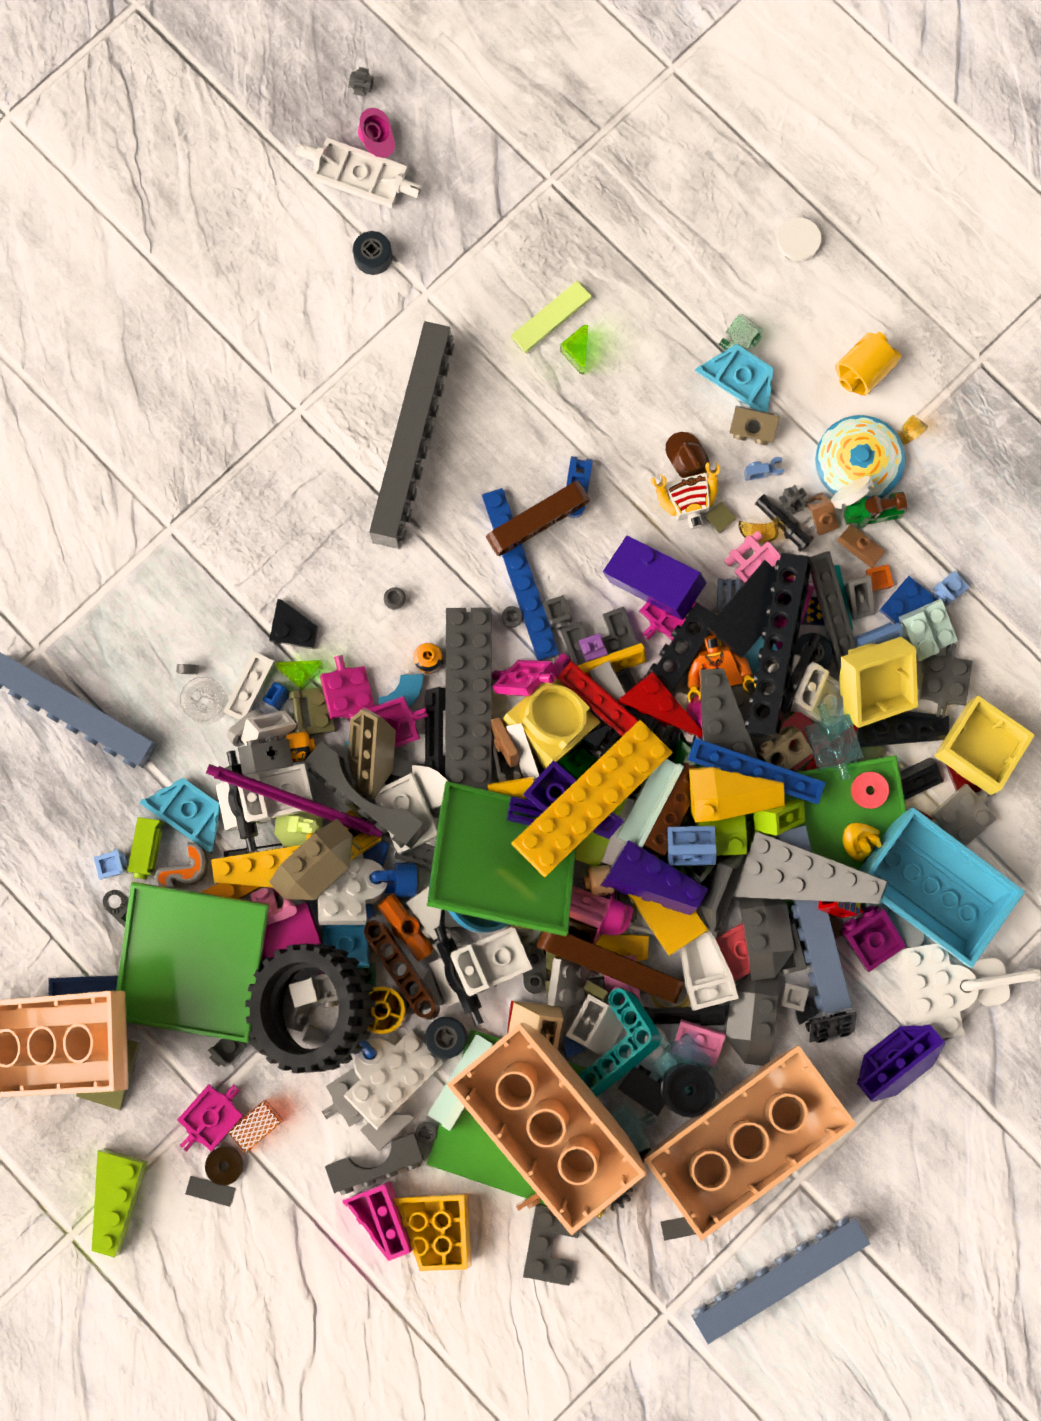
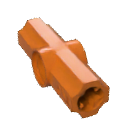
M395 894L384 898L377 907L392 926L393 934L403 941L417 962L429 956L434 948L420 930L418 920L409 915ZM404 922L407 923L409 928L407 933L403 930Z

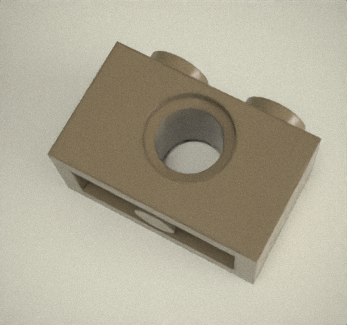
M735 405L729 432L734 434L733 438L746 441L748 437L755 439L757 444L768 445V442H774L780 416ZM756 420L760 423L758 431L751 432L748 430L747 425L750 421Z

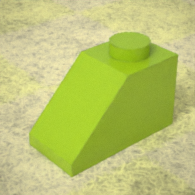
M786 800L785 806L755 812L753 815L755 831L778 836L804 823V800Z

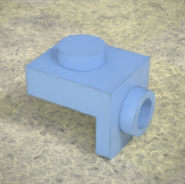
M120 849L94 857L100 880L127 873L126 867L129 865L127 854L123 853Z

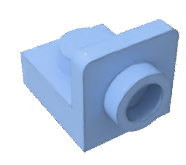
M954 570L944 580L939 582L933 590L935 591V597L941 599L948 606L965 592L969 586Z

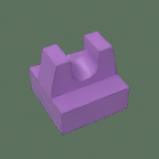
M600 633L579 640L586 662L608 655Z

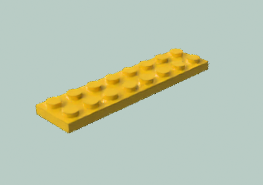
M639 720L511 844L545 878L673 752Z

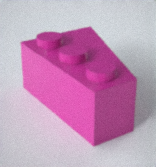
M391 1180L342 1200V1203L354 1214L356 1221L364 1227L371 1240L388 1261L412 1252L406 1228H404L400 1211L394 1198L398 1197Z

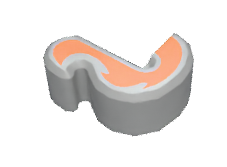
M188 842L190 865L159 868L154 876L157 886L176 889V881L186 885H194L202 881L208 869V858L205 850L196 843Z

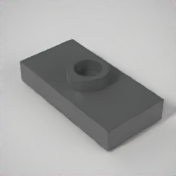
M424 843L401 855L396 851L394 857L397 860L415 863L418 867L432 871L435 847Z

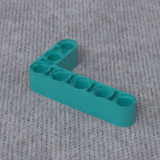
M620 988L611 991L608 1002L628 1035L579 1074V1077L596 1097L650 1055L661 1044L660 1032L636 995ZM625 996V1001L621 1005V999ZM637 1015V1020L633 1024V1017ZM648 1033V1034H649V1039H648V1041L645 1043V1036H646V1034ZM631 1048V1055L628 1057L627 1052ZM613 1062L614 1067L613 1070L610 1071V1065ZM596 1077V1083L593 1086L592 1081Z

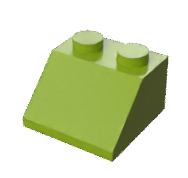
M745 815L717 821L697 822V826H715L716 856L747 854Z

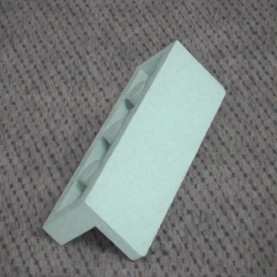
M666 759L645 779L616 836L624 842L629 840L637 846L643 847L684 767L683 765L675 764Z
M476 1035L446 1084L494 1044L480 1035ZM445 1085L428 1115L443 1124L442 1126L450 1131L465 1106L450 1088Z

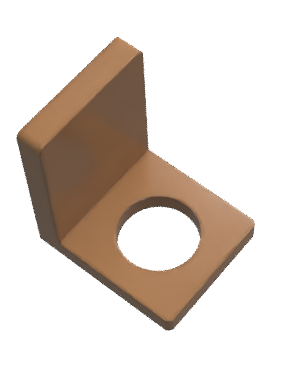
M823 492L807 498L809 503H805V506L812 513L816 532L819 536L839 528L833 503ZM815 500H822L820 503L811 504Z
M535 1192L516 1204L517 1210L519 1211L526 1206L530 1209L541 1202L539 1195Z

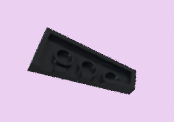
M912 711L902 712L858 728L856 748L944 740L949 733V716L941 718L942 715H940L939 718L936 714Z

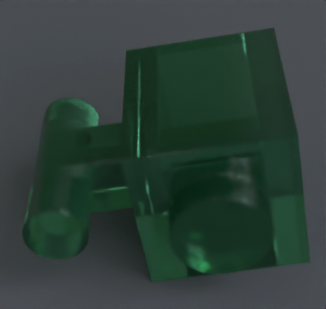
M739 314L725 332L733 338L732 341L729 342L723 338L718 345L725 350L735 344L742 345L746 349L751 346L755 347L763 336L760 334L764 329L744 314Z

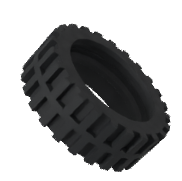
M292 944L288 945L287 949L276 950L274 952L275 958L267 957L262 962L265 967L256 970L253 975L257 978L255 984H249L248 991L252 993L250 1000H246L245 1007H250V1016H246V1023L252 1025L253 1031L249 1032L251 1039H257L259 1043L256 1046L259 1053L268 1054L266 1060L270 1064L279 1063V1069L283 1071L291 1070L292 1073L325 1072L340 1068V1064L349 1063L353 1060L350 1054L360 1053L363 1049L360 1043L362 1040L369 1039L371 1033L367 1031L368 1025L374 1024L375 1017L371 1016V1008H376L375 1000L370 999L369 993L374 990L372 984H367L364 979L368 976L366 970L358 969L357 965L360 962L356 958L347 957V951L335 949V946ZM309 967L321 969L329 977L337 993L339 1008L336 1026L331 1036L321 1047L314 1049L303 1048L292 1038L287 1030L283 1016L284 995L290 981L301 969Z

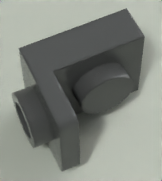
M221 1038L208 1050L212 1054L209 1058L218 1067L220 1065L227 1067L247 1045L244 1042Z

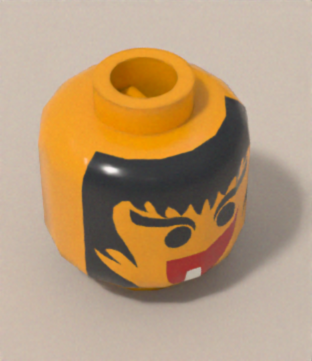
M424 643L416 648L413 659L419 671L425 674H432L441 668L443 655L437 645Z
M305 731L289 733L285 737V739H289L293 763L305 761L316 748L314 738H310L309 734Z

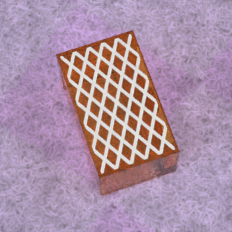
M263 1100L227 1133L247 1154L284 1120L267 1100Z

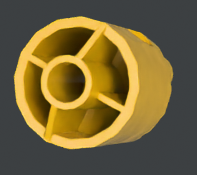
M867 333L835 364V370L840 378L839 382L845 390L866 396L898 364L901 354L887 343V337L883 333Z
M382 986L373 988L374 991L369 993L370 999L375 1000L376 1008H371V1016L375 1017L374 1024L368 1025V1030L377 1034L395 1032L402 1027L407 1019V1001L400 992L393 988ZM380 1006L388 1009L387 1014L377 1010V1007Z

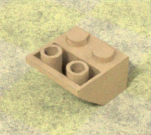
M514 1001L508 1033L521 1022L527 1023L539 1031L557 1050L563 1021L560 1006Z

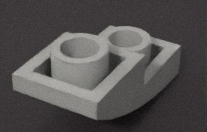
M609 660L589 671L592 679L617 701L627 693Z

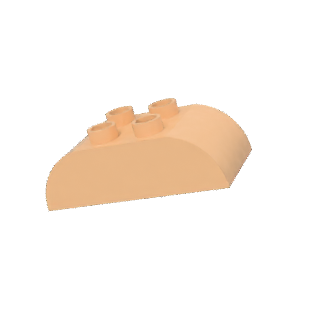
M125 991L0 1000V1097L105 1092L129 1089Z
M521 1022L446 1084L571 1235L646 1175L645 1166L638 1151L619 1123L558 1050L539 1031L527 1023Z
M798 1045L785 1051L753 1072L715 1100L703 1115L691 1118L672 1132L645 1156L644 1161L702 1241L857 1126V1124Z

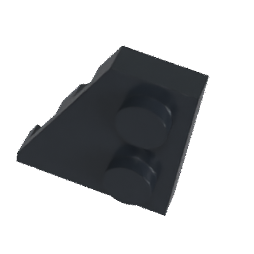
M277 599L269 641L314 649L318 626L283 600Z

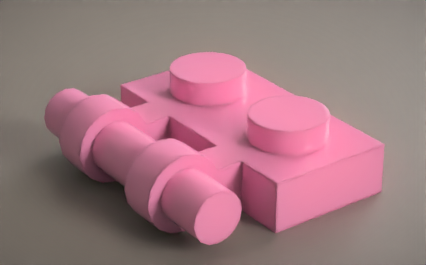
M758 531L752 536L748 535L744 539L745 542L737 549H732L729 552V556L723 560L728 567L735 562L740 565L734 573L743 583L747 581L764 560L774 567L776 561L780 560L781 557L768 541L762 547L757 543L763 538ZM751 548L755 553L745 560L742 555Z

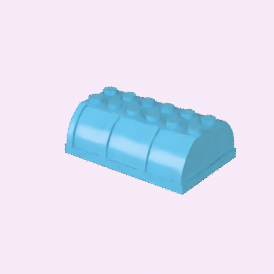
M910 808V810L903 813L889 826L880 839L882 847L878 848L875 846L860 870L889 881L882 903L959 959L963 964L972 968L1025 891L918 810Z

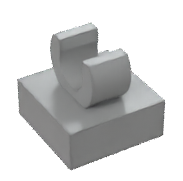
M785 983L780 1006L803 1012L809 989Z

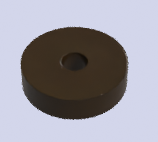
M225 1146L213 1150L205 1161L206 1175L217 1185H229L235 1182L243 1172L244 1163L242 1156L231 1147ZM224 1161L228 1164L227 1170L221 1169V1162Z

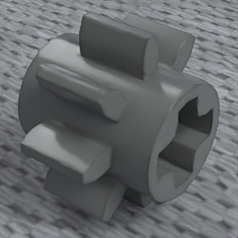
M359 67L356 72H351L349 87L353 88L355 95L364 97L366 92L372 91L374 76L370 75L369 69Z
M793 485V487L784 489L783 496H780L779 499L785 512L790 509L792 514L804 510L805 503H809L804 488L798 490L796 485Z

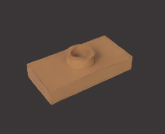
M851 524L837 540V542L870 568H873L886 552Z
M499 717L492 719L491 732L495 737L494 744L498 752L502 751L510 768L518 765V751L502 720Z

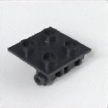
M844 1011L834 1014V1017L831 1014L827 1019L826 1016H823V1020H821V1017L810 1019L808 1023H805L806 1030L809 1032V1042L816 1041V1043H822L831 1037H847L851 1035L852 1032H855L857 1013H846Z

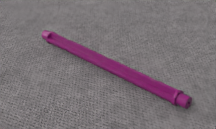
M209 764L206 770V774L214 776V779H219L330 821L339 819L344 826L369 836L374 835L380 838L382 831L373 822L360 819L219 765L217 767Z

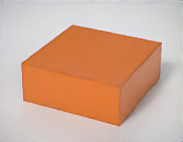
M889 564L866 569V576H871L873 592L893 588L894 584Z

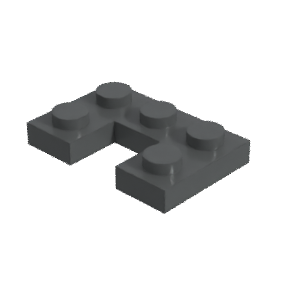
M624 606L602 615L610 634L602 638L608 655L638 644ZM582 621L560 629L571 661L577 666L586 663L579 644V640L587 638Z
M536 1205L523 1277L570 1286L574 1261L551 1257L555 1234L578 1238L579 1230L571 1235L548 1207Z

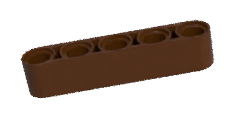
M575 481L492 530L486 535V539L497 556L504 555L581 509L591 499L581 483Z
M376 920L368 922L364 927L366 939L414 1012L424 1019H435L440 1012L438 1002L389 928ZM377 927H380V928H381V933H380V935H379L378 937L374 938V937H373V931H374V929L377 928ZM393 946L392 955L386 957V948ZM405 964L406 971L403 975L399 976L397 973L398 967ZM417 983L419 986L418 992L411 995L410 987ZM430 1002L431 1011L428 1014H424L422 1011L423 1005Z

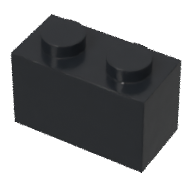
M639 1065L638 1068H632L617 1089L658 1116L665 1106L659 1094L661 1078L657 1081L649 1076L651 1071L642 1065Z

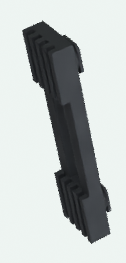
M437 687L425 690V708L428 717H425L424 766L438 771L445 778L443 711H446V688Z
M718 1004L693 1011L692 1007H644L654 1025L680 1024L681 1019L692 1023H701V1026L724 1025L725 1006H719ZM637 1015L633 1017V1024L637 1020Z

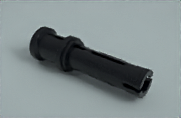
M765 494L755 502V505L784 532V537L790 539L798 547L799 552L805 550L814 540L813 536H809L803 531L799 523L792 522Z

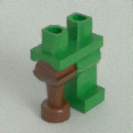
M896 492L890 494L888 499L881 500L880 497L872 495L871 498L866 500L865 495L856 503L846 506V510L843 512L846 525L857 523L858 528H862L866 524L900 519L905 514L904 510L907 509L906 497L904 492Z

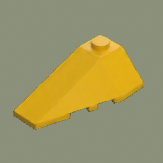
M716 767L689 769L691 813L695 823L723 820L785 806L783 782L761 777H750L738 772L723 771Z

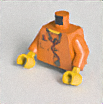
M716 636L706 637L704 640L707 649L698 651V657L693 659L688 671V688L691 690L688 693V702L691 703L690 697L694 694L699 696V703L701 702V691H698L700 689V669L724 668L730 686L743 683V688L746 692H749L747 685L751 682L754 683V679L751 678L753 674L748 660L744 656L740 659L726 645L720 646L719 639Z

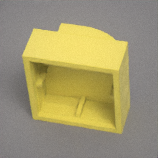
M898 637L880 644L862 645L848 650V655L841 657L839 681L840 695L843 697L844 716L855 726L860 728L918 707L916 647L904 638Z
M556 677L553 683H541L532 695L526 696L502 720L506 730L507 726L522 724L533 759L544 770L553 760L558 763L559 760L580 745L582 738L594 732L600 723L589 711L590 707L574 691L565 687Z
M976 696L966 704L934 756L972 784L993 795L1002 790L1035 734L980 696Z

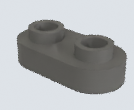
M532 947V952L527 955L532 970L523 973V983L528 992L537 994L546 987V956L542 949ZM532 954L538 955L539 961L537 963L530 961ZM536 977L539 979L540 983L538 986L531 985L530 981L532 978Z

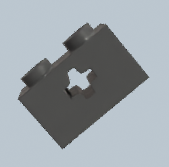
M279 736L265 738L264 743H260V739L246 741L247 746L238 747L243 775L293 766L289 739L279 740Z

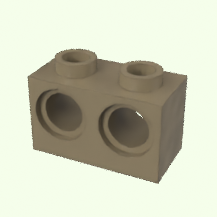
M793 726L781 729L779 740L765 741L755 751L759 760L788 770L813 753L802 732ZM795 739L794 745L789 748L790 742ZM776 753V758L771 761L772 755Z

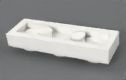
M253 652L223 712L238 720L249 713L275 661L257 652Z

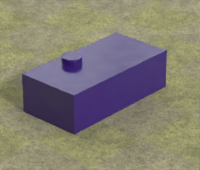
M626 535L603 570V574L609 583L682 621L707 584L701 572Z

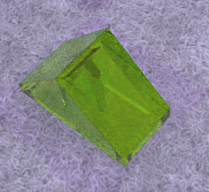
M588 325L580 327L560 344L561 354L579 374H585Z
M321 660L275 662V667L302 691L322 671L323 663Z

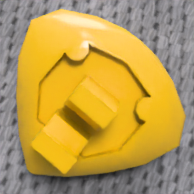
M862 823L848 824L843 831L842 837L844 849L852 859L863 862L870 856L875 846L878 848L882 847L879 839L880 831Z

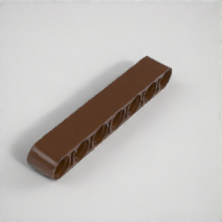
M543 931L537 947L674 1004L677 1003L685 984L684 981L569 933L566 936Z

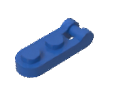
M571 456L566 486L579 481L588 494L593 459L579 460L578 457ZM576 468L585 469L584 474L576 473ZM586 505L568 517H580L584 513Z

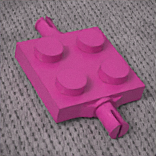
M648 602L639 610L650 623L647 630L642 633L647 640H650L658 631L672 641L674 638L671 634L677 625L682 626L686 620L684 618L682 621Z
M338 655L334 657L337 670L321 674L320 679L330 720L342 717L349 718L350 721L361 709H367L375 705L365 666L346 668L343 655Z
M517 660L507 670H494L492 672V678L498 680L492 687L496 694L530 696L541 683L555 682V675L552 673L555 668L552 661Z
M405 696L367 708V710L381 716L396 730L395 748L420 739L416 720L428 717L426 708L412 712Z
M208 1084L177 1119L189 1134L180 1144L181 1148L185 1146L183 1150L187 1152L195 1142H199L212 1152L244 1115L232 1102L234 1097L241 1091L235 1084L226 1094L218 1092L211 1084Z

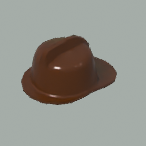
M678 432L668 438L665 451L681 478L707 473L705 465L709 463L708 456L694 435L688 432Z

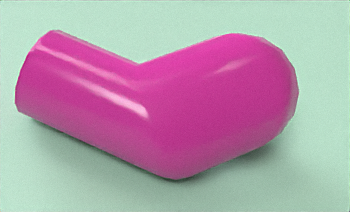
M561 653L553 664L555 669L552 673L556 678L571 660L564 653Z

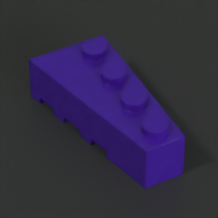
M629 840L621 848L600 886L605 888L610 887L619 890L620 893L631 894L640 897L641 900L652 901L661 904L665 908L691 915L698 909L708 891L706 887Z

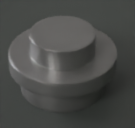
M393 587L385 592L383 600L389 609L398 610L404 606L406 596L400 588Z

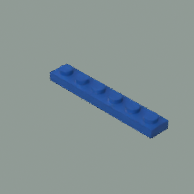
M697 738L694 739L688 757L689 761L706 767H716L723 771L738 772L750 777H761L783 782L784 793L815 804H819L826 782Z

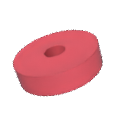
M861 773L851 784V796L860 807L867 809L877 808L888 798V783L878 773ZM868 786L873 787L874 791L871 795L866 792Z

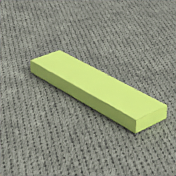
M576 281L511 335L512 340L526 354L590 301L592 296Z

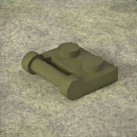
M323 687L288 693L289 700H292L294 720L297 724L294 733L305 731L309 736L336 732L334 719L330 720ZM307 698L311 728H305L301 699Z

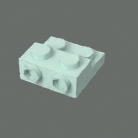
M941 599L898 617L904 630V637L907 638L910 644L916 647V659L918 661L940 652L939 649L958 641Z

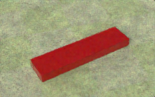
M573 661L556 678L565 687L574 691L591 710L621 736H624L639 721Z

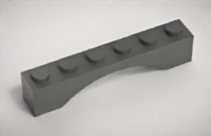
M321 741L304 761L310 767L307 770L317 779L322 776L327 780L324 785L334 793L337 789L343 793L341 798L350 806L355 803L360 807L357 812L367 820L370 817L376 820L375 826L384 834L387 831L394 835L392 840L403 848L406 845L412 848L428 829V826L406 809L384 808L364 799L350 781L344 758Z

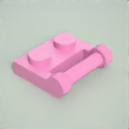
M267 887L250 893L253 902L270 904L267 925L289 918L297 912L296 904L292 902V899H283L282 908H278L276 896L280 894L275 888Z

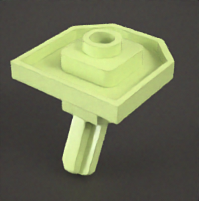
M305 811L277 817L274 834L285 847L302 845L307 840L306 836L309 833H315V831L322 828L323 818Z

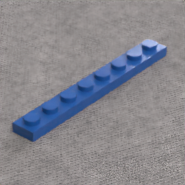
M503 488L482 494L493 530L513 518ZM520 544L502 555L537 661H543L558 656L559 652L523 546Z

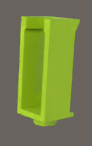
M137 817L127 871L134 873L133 878L147 880L148 876H155V874H152V870L155 871L162 835L160 828L164 825V822Z

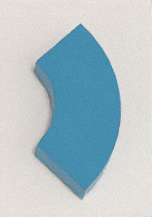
M424 674L401 675L396 689L387 696L379 697V704L405 696L410 708L421 693Z

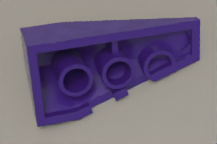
M553 760L523 795L540 810L545 811L577 780ZM612 812L592 832L610 839L624 821Z

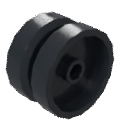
M679 1063L671 1066L664 1072L659 1083V1094L663 1104L670 1111L682 1117L694 1118L703 1115L711 1107L715 1099L716 1087L713 1078L705 1069L691 1063ZM687 1086H689V1087H688V1089L690 1090V1093H689V1094H686V1093L684 1092V1090H685V1088H686Z

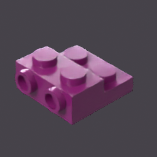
M878 905L866 907L861 917L847 920L843 924L844 928L840 930L849 947L855 952L868 972L906 947L886 911Z

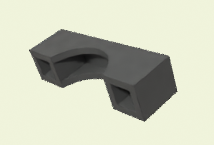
M414 1132L393 1140L387 1160L377 1167H362L356 1164L350 1157H346L327 1164L325 1169L333 1193L340 1192L342 1196L353 1192V1186L361 1183L363 1187H367L376 1183L375 1178L384 1175L385 1179L398 1175L397 1170L406 1167L407 1171L418 1168L421 1166L420 1162L424 1160V1156Z

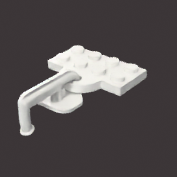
M937 943L902 949L900 951L914 1025H931L941 1038L965 1035L960 1011L969 1008L976 1000L984 1006L1003 1004L1010 996L1009 984L1027 981L1034 982L1041 979V970L1035 968L1006 974L1003 962L997 958L977 960L970 970L961 965H951L948 951Z

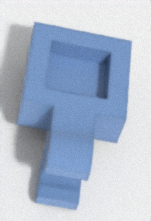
M775 457L771 460L770 464H762L761 461L748 464L749 466H746L744 470L745 481L767 478L769 475H782L784 469H776L774 466L776 463H781L782 458Z

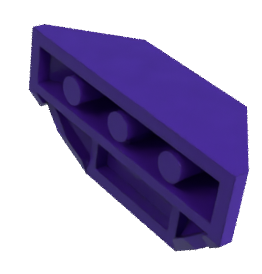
M931 1025L899 1026L864 1054L857 1085L871 1102L896 1096L933 1067L946 1043Z

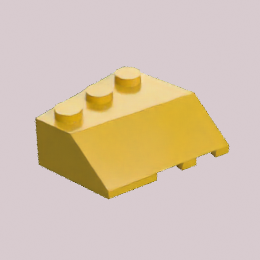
M469 1193L394 1198L420 1271L465 1270L472 1266Z

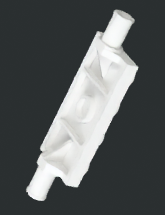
M326 138L322 147L316 148L299 142L298 146L300 147L296 149L297 156L312 160L315 164L311 174L312 180L387 207H393L400 192L417 199L419 197L418 193H421V184L404 179L408 171L407 166L386 158L376 157L369 152Z

